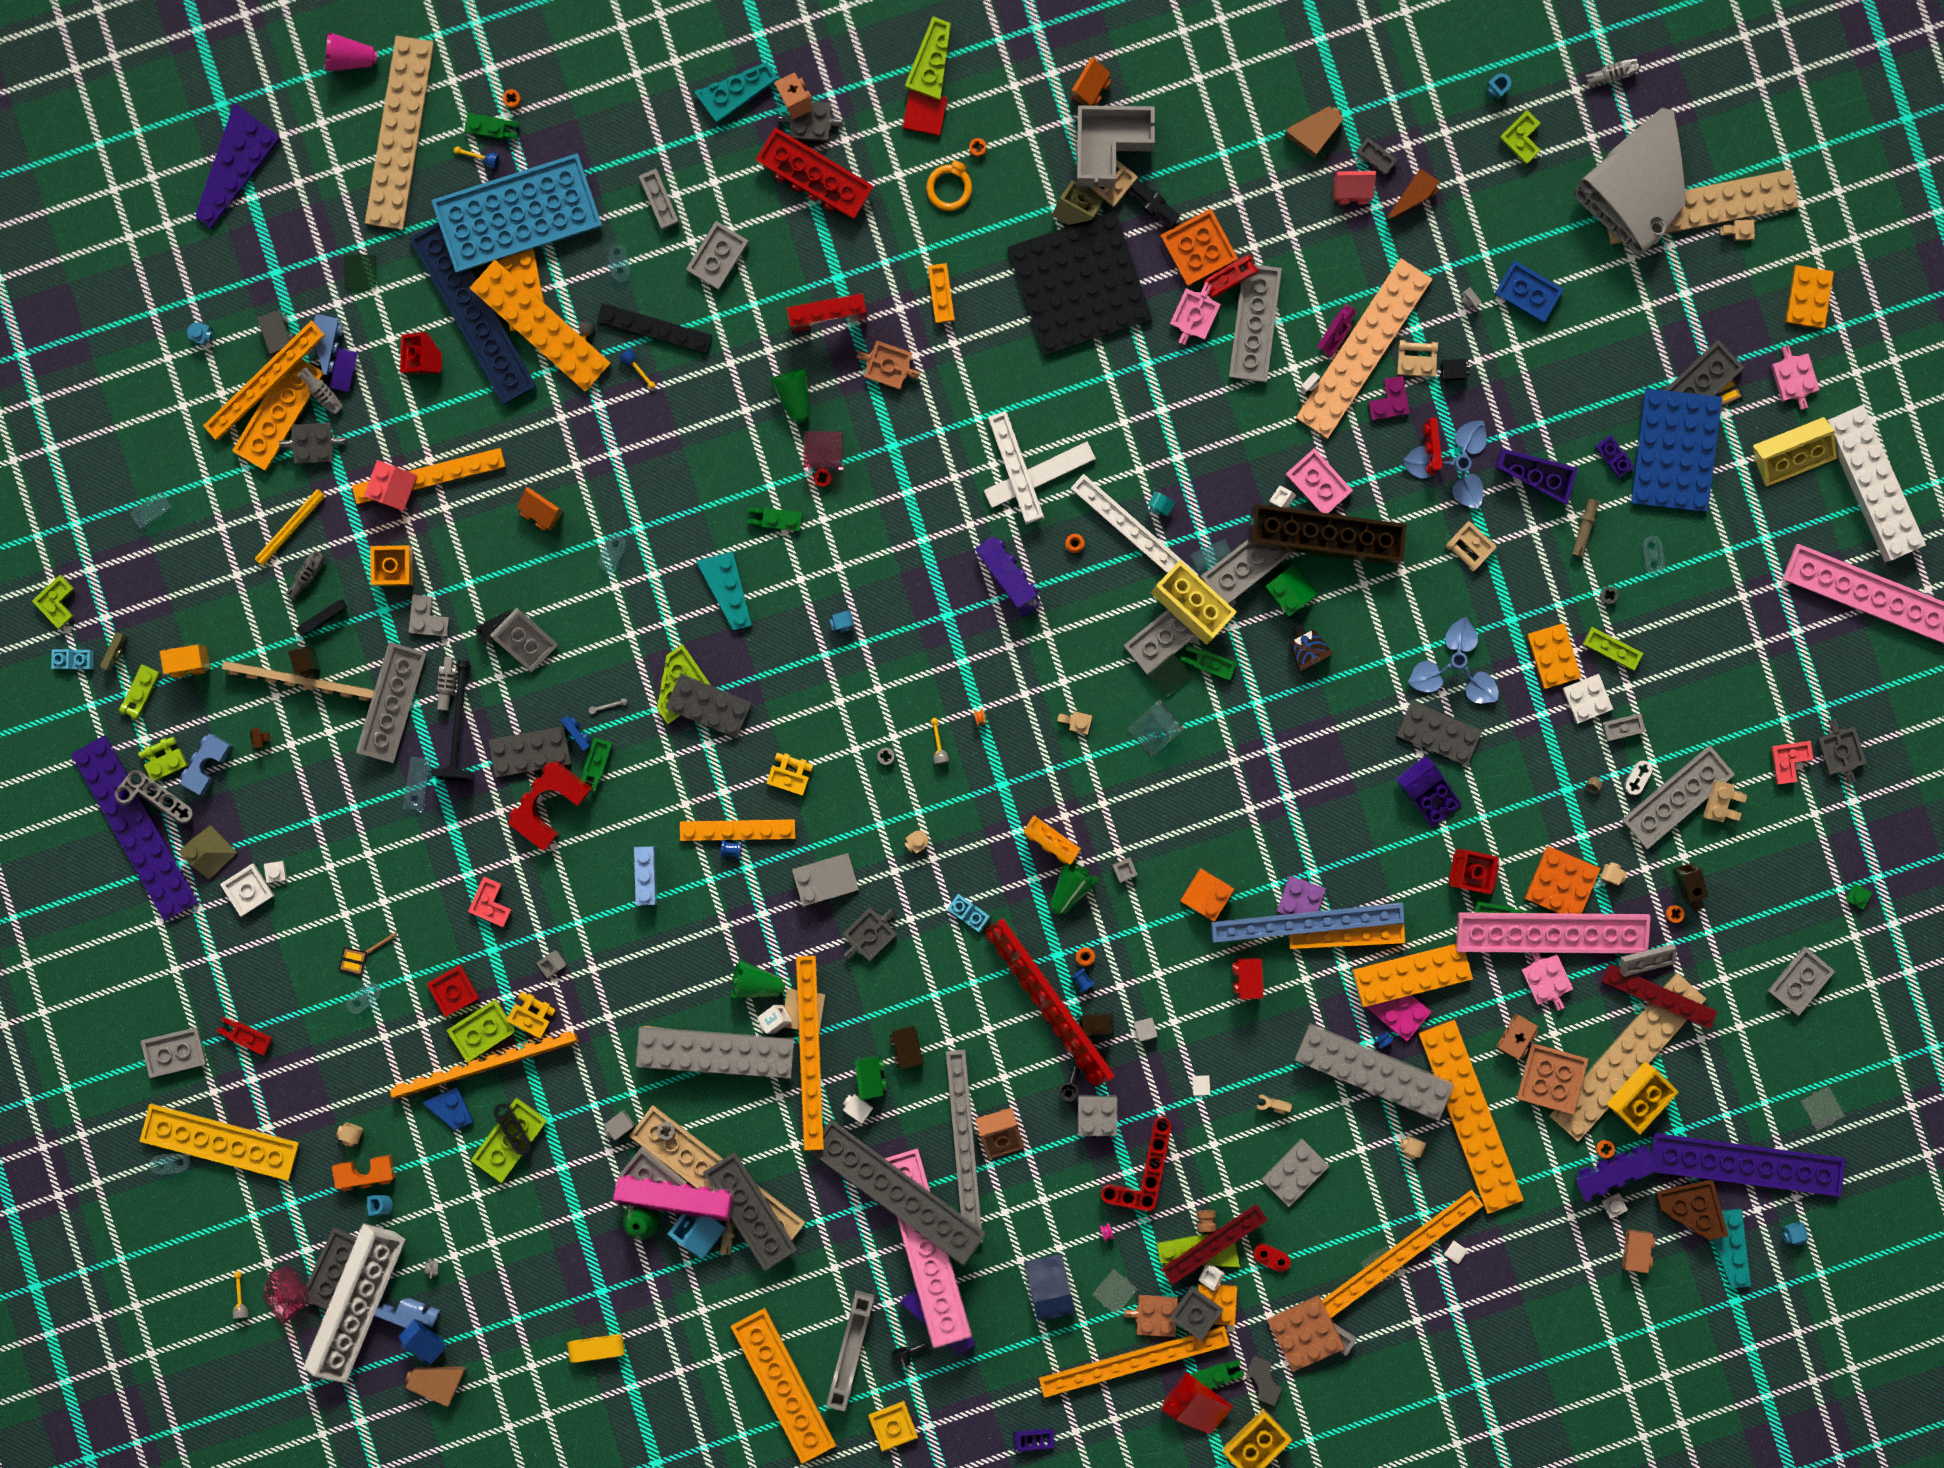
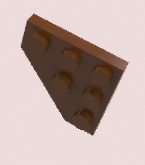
M1713 1180L1656 1192L1660 1211L1701 1237L1711 1241L1729 1236Z

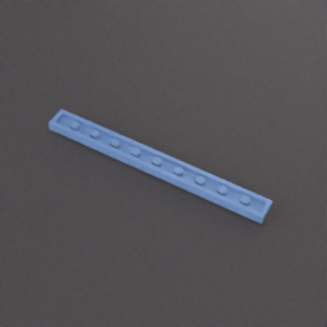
M1403 903L1217 921L1211 922L1213 942L1404 923Z

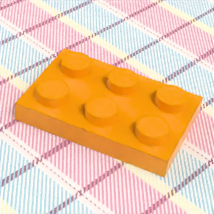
M1794 266L1785 323L1820 329L1825 328L1834 271Z
M1565 623L1527 634L1543 689L1581 678Z
M1036 816L1032 817L1023 831L1030 840H1036L1044 850L1053 852L1061 862L1068 863L1069 865L1072 864L1081 849Z

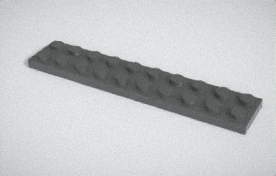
M830 1120L823 1130L824 1149L809 1150V1152L963 1265H965L987 1234L833 1120Z

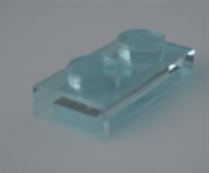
M161 491L131 511L130 515L139 528L143 529L171 510L173 506Z
M1223 539L1190 554V557L1197 572H1200L1220 562L1231 553V550L1226 540Z

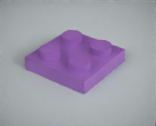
M1289 875L1277 912L1295 914L1318 911L1326 888Z

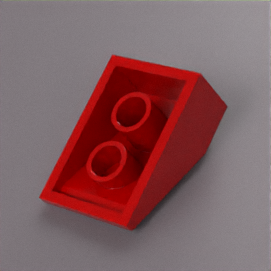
M1187 1372L1167 1394L1161 1406V1410L1176 1421L1208 1434L1214 1431L1233 1408L1231 1404Z

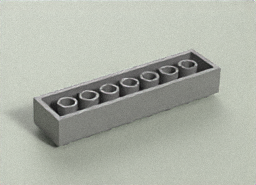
M1312 1023L1308 1024L1295 1056V1061L1436 1120L1440 1119L1454 1086L1451 1081Z
M640 1026L636 1067L791 1078L794 1038Z

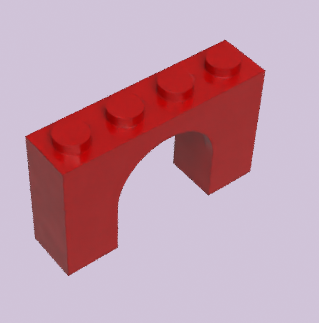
M863 293L787 307L789 323L793 333L811 330L812 325L828 320L848 319L850 323L868 319Z
M558 761L548 762L542 770L544 773L540 779L537 777L531 784L533 789L529 794L526 792L519 801L522 804L518 809L515 807L508 816L510 817L508 824L543 851L550 847L559 833L543 822L537 813L536 804L541 793L547 790L560 792L578 806L593 789Z

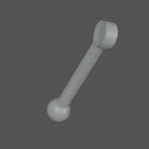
M623 698L621 701L595 708L592 706L589 708V713L595 714L599 710L618 705L625 706L628 701L626 698Z

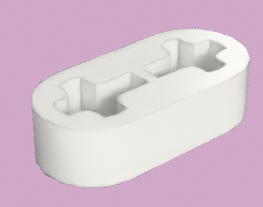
M1639 761L1632 768L1624 784V789L1628 794L1636 795L1643 790L1652 773V766L1649 762ZM1645 764L1647 773H1642L1639 777L1640 769L1638 767ZM1636 779H1638L1636 783L1638 789H1634L1633 791H1631V786L1629 784L1634 783Z

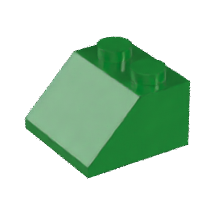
M1295 564L1264 587L1287 618L1317 595Z
M879 1056L857 1058L855 1060L859 1099L864 1100L883 1096L884 1091L887 1090L886 1079H882L881 1072L884 1071L883 1060H879Z

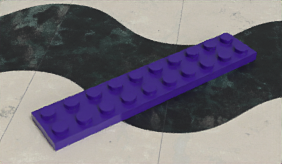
M104 735L72 753V758L162 919L167 921L199 903L140 795L137 794L133 801L126 806L116 802L115 792L128 774L107 736ZM122 791L118 797L121 800H127L130 795L128 792Z
M1653 1133L1651 1155L1658 1170L1655 1171L1657 1173L1841 1197L1846 1160L1843 1157Z

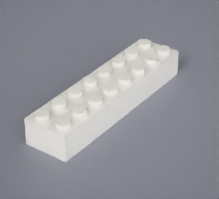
M1864 405L1827 420L1834 429L1837 457L1884 562L1891 561L1925 546V541Z
M367 1224L362 1225L304 1365V1368L313 1376L344 1383L347 1382L405 1242V1239L396 1232Z

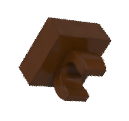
M260 728L249 730L252 749L263 747L262 742L271 740L270 732L261 734Z

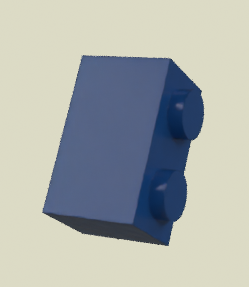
M415 1319L399 1335L402 1348L408 1353L411 1351L415 1353V1356L422 1362L425 1360L432 1364L446 1348L439 1335Z

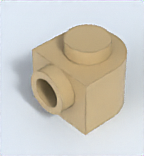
M915 831L905 838L907 842L904 843L910 852L915 851L917 854L927 846L928 836L923 831Z
M1610 862L1609 865L1605 864L1600 879L1618 886L1620 882L1624 883L1627 872L1620 869V865Z
M346 1122L343 1126H339L336 1137H339L343 1144L353 1147L354 1144L359 1143L363 1128Z
M1407 1135L1406 1139H1402L1399 1149L1406 1152L1405 1156L1416 1160V1157L1421 1158L1426 1143Z

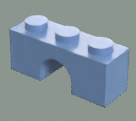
M208 734V736L205 735L200 742L201 748L198 753L195 752L190 759V767L186 768L180 777L182 779L180 784L198 795H204L213 781V778L204 771L205 762L210 758L218 762H224L233 746L214 734Z

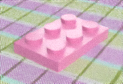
M1315 448L1285 474L1321 513H1329L1353 491Z

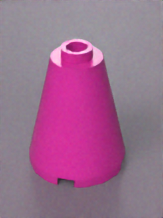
M328 32L325 71L372 67V63L377 61V51H373L374 47Z

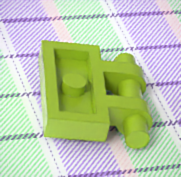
M174 736L169 739L164 738L160 740V743L153 746L149 745L144 748L145 750L138 752L141 759L149 757L150 762L144 764L150 779L154 782L188 766L181 749L178 748L173 751L171 748L172 745L177 743ZM164 749L166 754L157 758L155 753Z

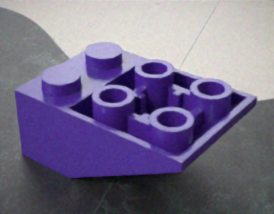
M1426 756L1395 779L1431 828L1462 805L1436 765Z

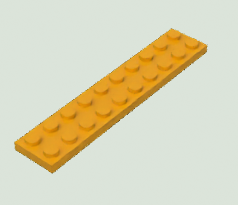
M1455 1020L1418 1033L1433 1074L1454 1084L1446 1102V1108L1486 1213L1489 1214L1523 1201L1524 1199Z

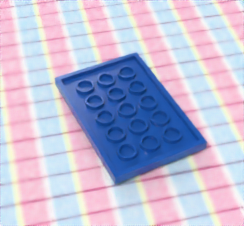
M1647 388L1644 390L1630 503L1708 512L1722 397Z

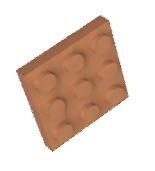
M1532 1043L1517 1099L1574 1115L1588 1059Z
M1319 1295L1267 1319L1293 1372L1345 1349V1345Z

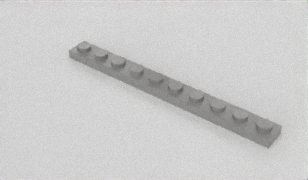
M965 1049L946 1051L961 1215L982 1230Z

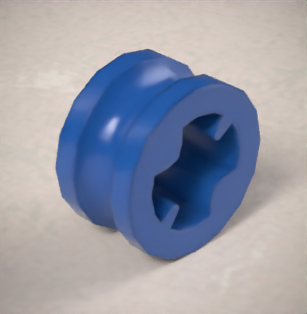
M1386 1031L1376 1038L1374 1042L1379 1044V1049H1382L1393 1041V1037H1389V1032Z

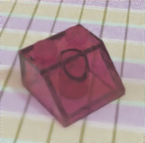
M805 431L804 469L843 470V431Z
M290 1265L269 1272L263 1293V1298L280 1323L285 1324L306 1305L309 1295L306 1285H303L297 1272Z

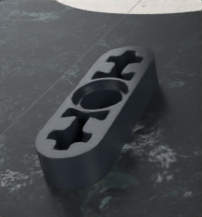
M340 599L299 625L296 630L301 637H304L345 611L348 606L343 599Z
M507 1103L497 1105L494 1109V1116L516 1153L526 1154L530 1151L532 1142L512 1107ZM500 1107H502L503 1109L507 1108L508 1112H506V1116L508 1118H510L511 1116L513 1117V1120H509L505 1125L503 1121H505L506 1118L504 1117V1115L500 1116L498 1114V1112H500ZM510 1123H515L518 1126L516 1134L508 1132L507 1128ZM522 1133L523 1136L520 1137V1140L527 1142L526 1150L523 1148L519 1149L518 1145L520 1142L518 1139L514 1141L512 1138Z

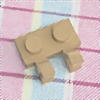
M1714 780L1703 817L1724 822L1725 817L1740 821L1742 813L1728 809L1730 799L1745 802L1747 795L1733 790L1734 785Z

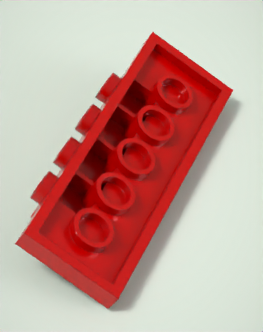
M776 127L756 158V162L771 170L775 174L774 178L784 183L786 180L791 183L790 187L800 193L803 190L808 193L807 197L814 202L819 200L824 203L823 207L833 212L835 209L852 219L856 218L874 188L872 184Z

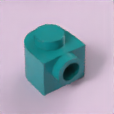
M1155 491L1148 503L1149 511L1158 516L1160 513L1168 516L1175 502Z

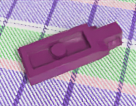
M1344 305L1317 345L1326 356L1333 357L1351 329L1352 318L1357 312L1353 307Z

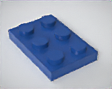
M1514 260L1494 295L1544 323L1564 289Z

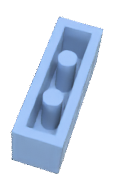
M656 846L634 847L636 905L657 904Z

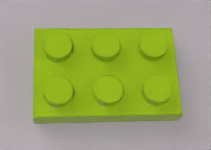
M495 999L446 1031L468 1063L515 1033L516 1029L513 1024L506 1021L508 1016L497 999Z

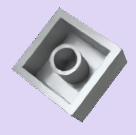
M1078 1095V1136H1117L1116 1095Z

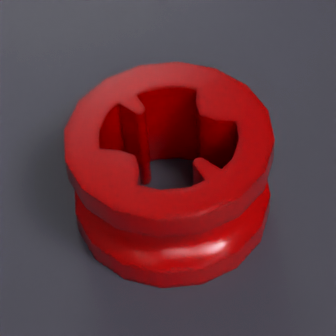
M820 469L814 474V481L818 486L826 487L831 482V475L827 470ZM820 473H823V475H828V477L826 478L827 482H818L817 479L820 478Z

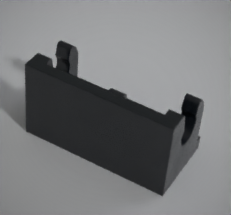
M511 610L475 628L483 644L494 640L490 634L512 613Z

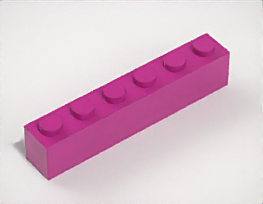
M625 1175L624 1178L618 1177L613 1200L619 1205L729 1221L734 1198L726 1190L714 1192L706 1187L694 1189L687 1184L674 1186L673 1183L667 1181L654 1183L652 1179L643 1178L641 1181L635 1180L633 1176Z

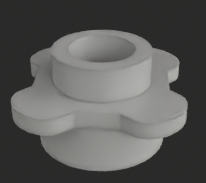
M431 1258L428 1259V1263H425V1274H428L429 1279L438 1274V1262L432 1261Z

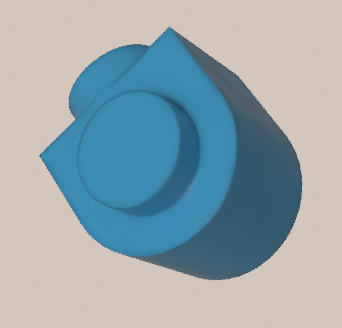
M1504 73L1494 76L1486 84L1488 87L1486 89L1487 93L1492 98L1497 97L1499 100L1511 87L1510 77Z
M195 322L188 327L187 334L194 342L206 346L207 342L210 343L213 337V328Z
M850 610L832 615L833 619L829 620L832 631L840 629L841 633L852 630L851 626L854 625Z
M367 1196L368 1216L386 1215L392 1210L393 1203L389 1196Z
M1804 1222L1783 1226L1784 1232L1782 1235L1786 1244L1801 1245L1806 1243L1805 1240L1809 1238Z

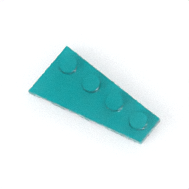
M766 62L738 75L728 77L721 82L713 83L701 90L698 89L694 93L715 122L718 123L777 81L778 76Z
M733 551L697 560L696 562L732 629L738 630L752 626Z
M1742 1209L1722 1210L1729 1236L1713 1241L1731 1288L1751 1286Z

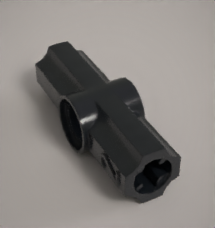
M1138 178L1127 190V193L1138 201L1149 215L1155 216L1167 228L1173 227L1181 217L1173 208L1166 204L1165 199L1155 191L1152 192Z

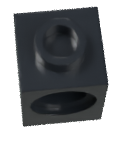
M1444 359L1440 362L1441 381L1465 380L1467 375L1470 374L1469 363L1466 364V359Z

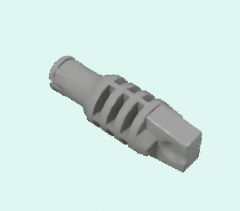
M1631 59L1601 68V71L1585 75L1587 86L1590 87L1602 82L1610 83L1622 78L1624 79L1639 72V65L1636 59Z
M307 367L298 374V377L309 387L308 390L312 396L329 412L336 414L342 408V404L322 380H317Z
M445 657L444 667L439 666L436 689L439 692L437 706L439 710L448 711L450 694L454 692L456 668H452V657Z

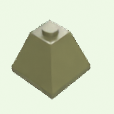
M1072 180L1060 197L1051 216L1067 225L1093 219L1104 199L1085 187H1077V183Z
M212 825L192 838L179 851L181 856L192 867L208 879H211L238 853Z

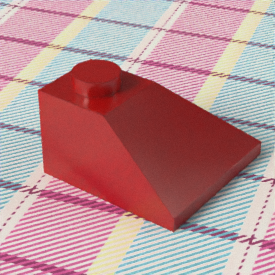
M427 332L401 335L400 373H441L442 353Z

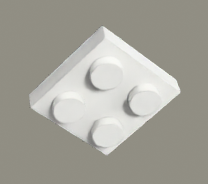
M1599 674L1562 688L1576 724L1613 710Z
M254 863L220 884L240 917L275 896Z

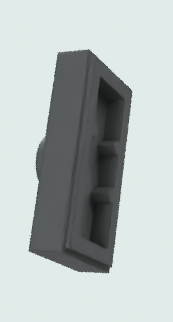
M1368 137L1355 152L1384 176L1388 174L1398 161Z

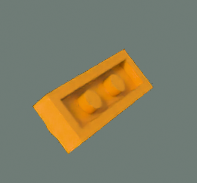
M947 263L929 265L928 271L935 322L955 321Z

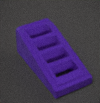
M1053 1429L1013 1431L1014 1451L1054 1449ZM1039 1434V1445H1036V1435ZM1043 1434H1047V1444H1044ZM1028 1435H1031V1445H1028ZM1020 1436H1023V1446H1021Z

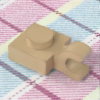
M1754 220L1733 221V226L1723 225V227H1720V235H1733L1734 241L1754 240Z
M1073 711L1072 717L1059 714L1057 721L1070 724L1069 730L1088 734L1092 716Z
M1259 1095V1098L1265 1100V1104L1263 1106L1257 1105L1258 1109L1265 1110L1268 1107H1272L1274 1112L1285 1114V1111H1291V1103Z

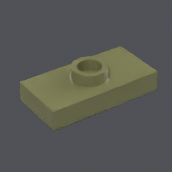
M118 632L115 633L102 660L101 668L112 670L116 660H119L122 656V647L127 638L126 635Z

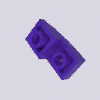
M343 348L338 349L330 388L349 392L358 352Z
M1608 435L1594 446L1618 478L1634 468L1629 457L1620 449L1612 435Z

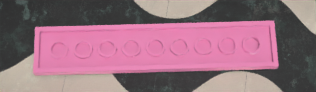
M1795 545L1782 580L1944 644V601L1803 545Z
M1458 913L1457 952L1639 953L1648 950L1651 916L1649 914Z
M918 1149L885 1158L930 1192ZM897 1217L934 1348L972 1337L948 1253Z

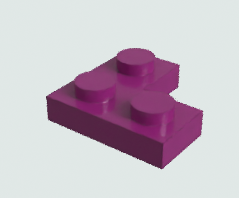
M1403 376L1384 379L1386 398L1368 401L1371 421L1410 414Z

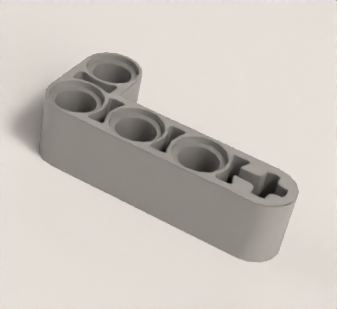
M140 771L129 773L115 792L116 802L120 805H129L139 794L179 824H188L192 819V810L188 805ZM138 776L142 781L140 784L134 785L130 781L131 778ZM151 787L156 788L158 793L155 796H149L146 793L147 789ZM126 791L130 797L127 800H121L118 797L119 793ZM165 799H170L173 801V806L166 808L162 805V802ZM177 804L179 805L178 810L180 812L187 811L188 818H180V813L175 810Z

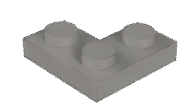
M412 595L409 633L448 637L450 618L431 616L433 597Z

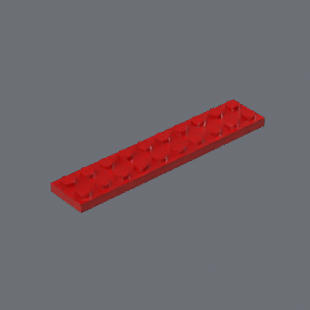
M1002 918L986 928L984 932L988 941L994 944L998 955L1008 964L1010 972L1016 975L1020 986L1031 996L1032 1003L1038 1006L1043 1018L1053 1027L1054 1034L1063 1041L1065 1049L1075 1058L1076 1065L1085 1072L1089 1083L1096 1087L1115 1077L1005 920Z

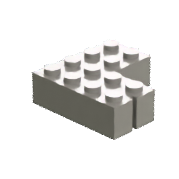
M1078 106L1077 187H1094V183H1098V187H1115L1116 151L1154 150L1155 107Z

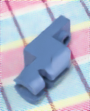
M403 1298L397 1311H394V1307L384 1304L377 1307L374 1315L405 1328L414 1319L422 1325L432 1328L440 1310L431 1307L425 1312L426 1304L411 1298Z

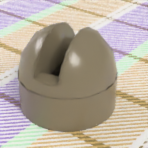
M1592 777L1587 781L1585 788L1589 792L1597 794L1602 788V782L1598 777Z

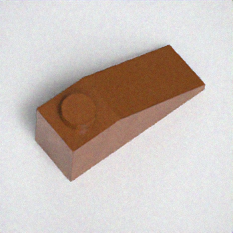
M1420 168L1386 220L1391 221L1425 202L1429 196L1433 198L1439 189L1437 187L1439 181Z

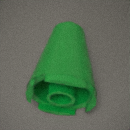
M798 369L770 378V383L791 421L795 420L796 423L806 421V417L810 416L806 369Z
M1072 862L1071 865L1064 863L1050 902L1051 910L1058 915L1067 914L1098 882L1095 875L1090 877L1088 875L1089 870L1075 862Z
M738 960V963H736L732 977L735 989H731V998L779 997L780 993L783 994L785 982H782L781 977L742 960Z
M628 1206L623 1212L621 1223L623 1230L629 1237L635 1240H646L657 1232L660 1217L657 1210Z

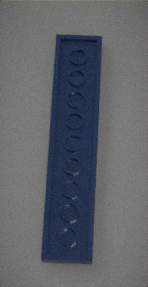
M439 222L410 237L411 243L502 404L505 405L537 387L495 311L470 289L477 280L472 270L469 269L456 274Z

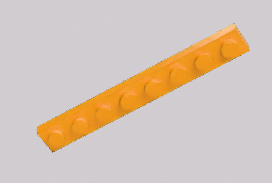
M310 321L203 425L215 440H219L326 336L315 322Z
M498 448L408 472L417 475L412 491L505 468L506 465L502 449ZM369 481L352 485L356 504L374 501L364 497Z

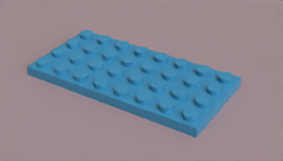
M578 153L431 200L456 274L491 263L494 260L507 258L602 227Z

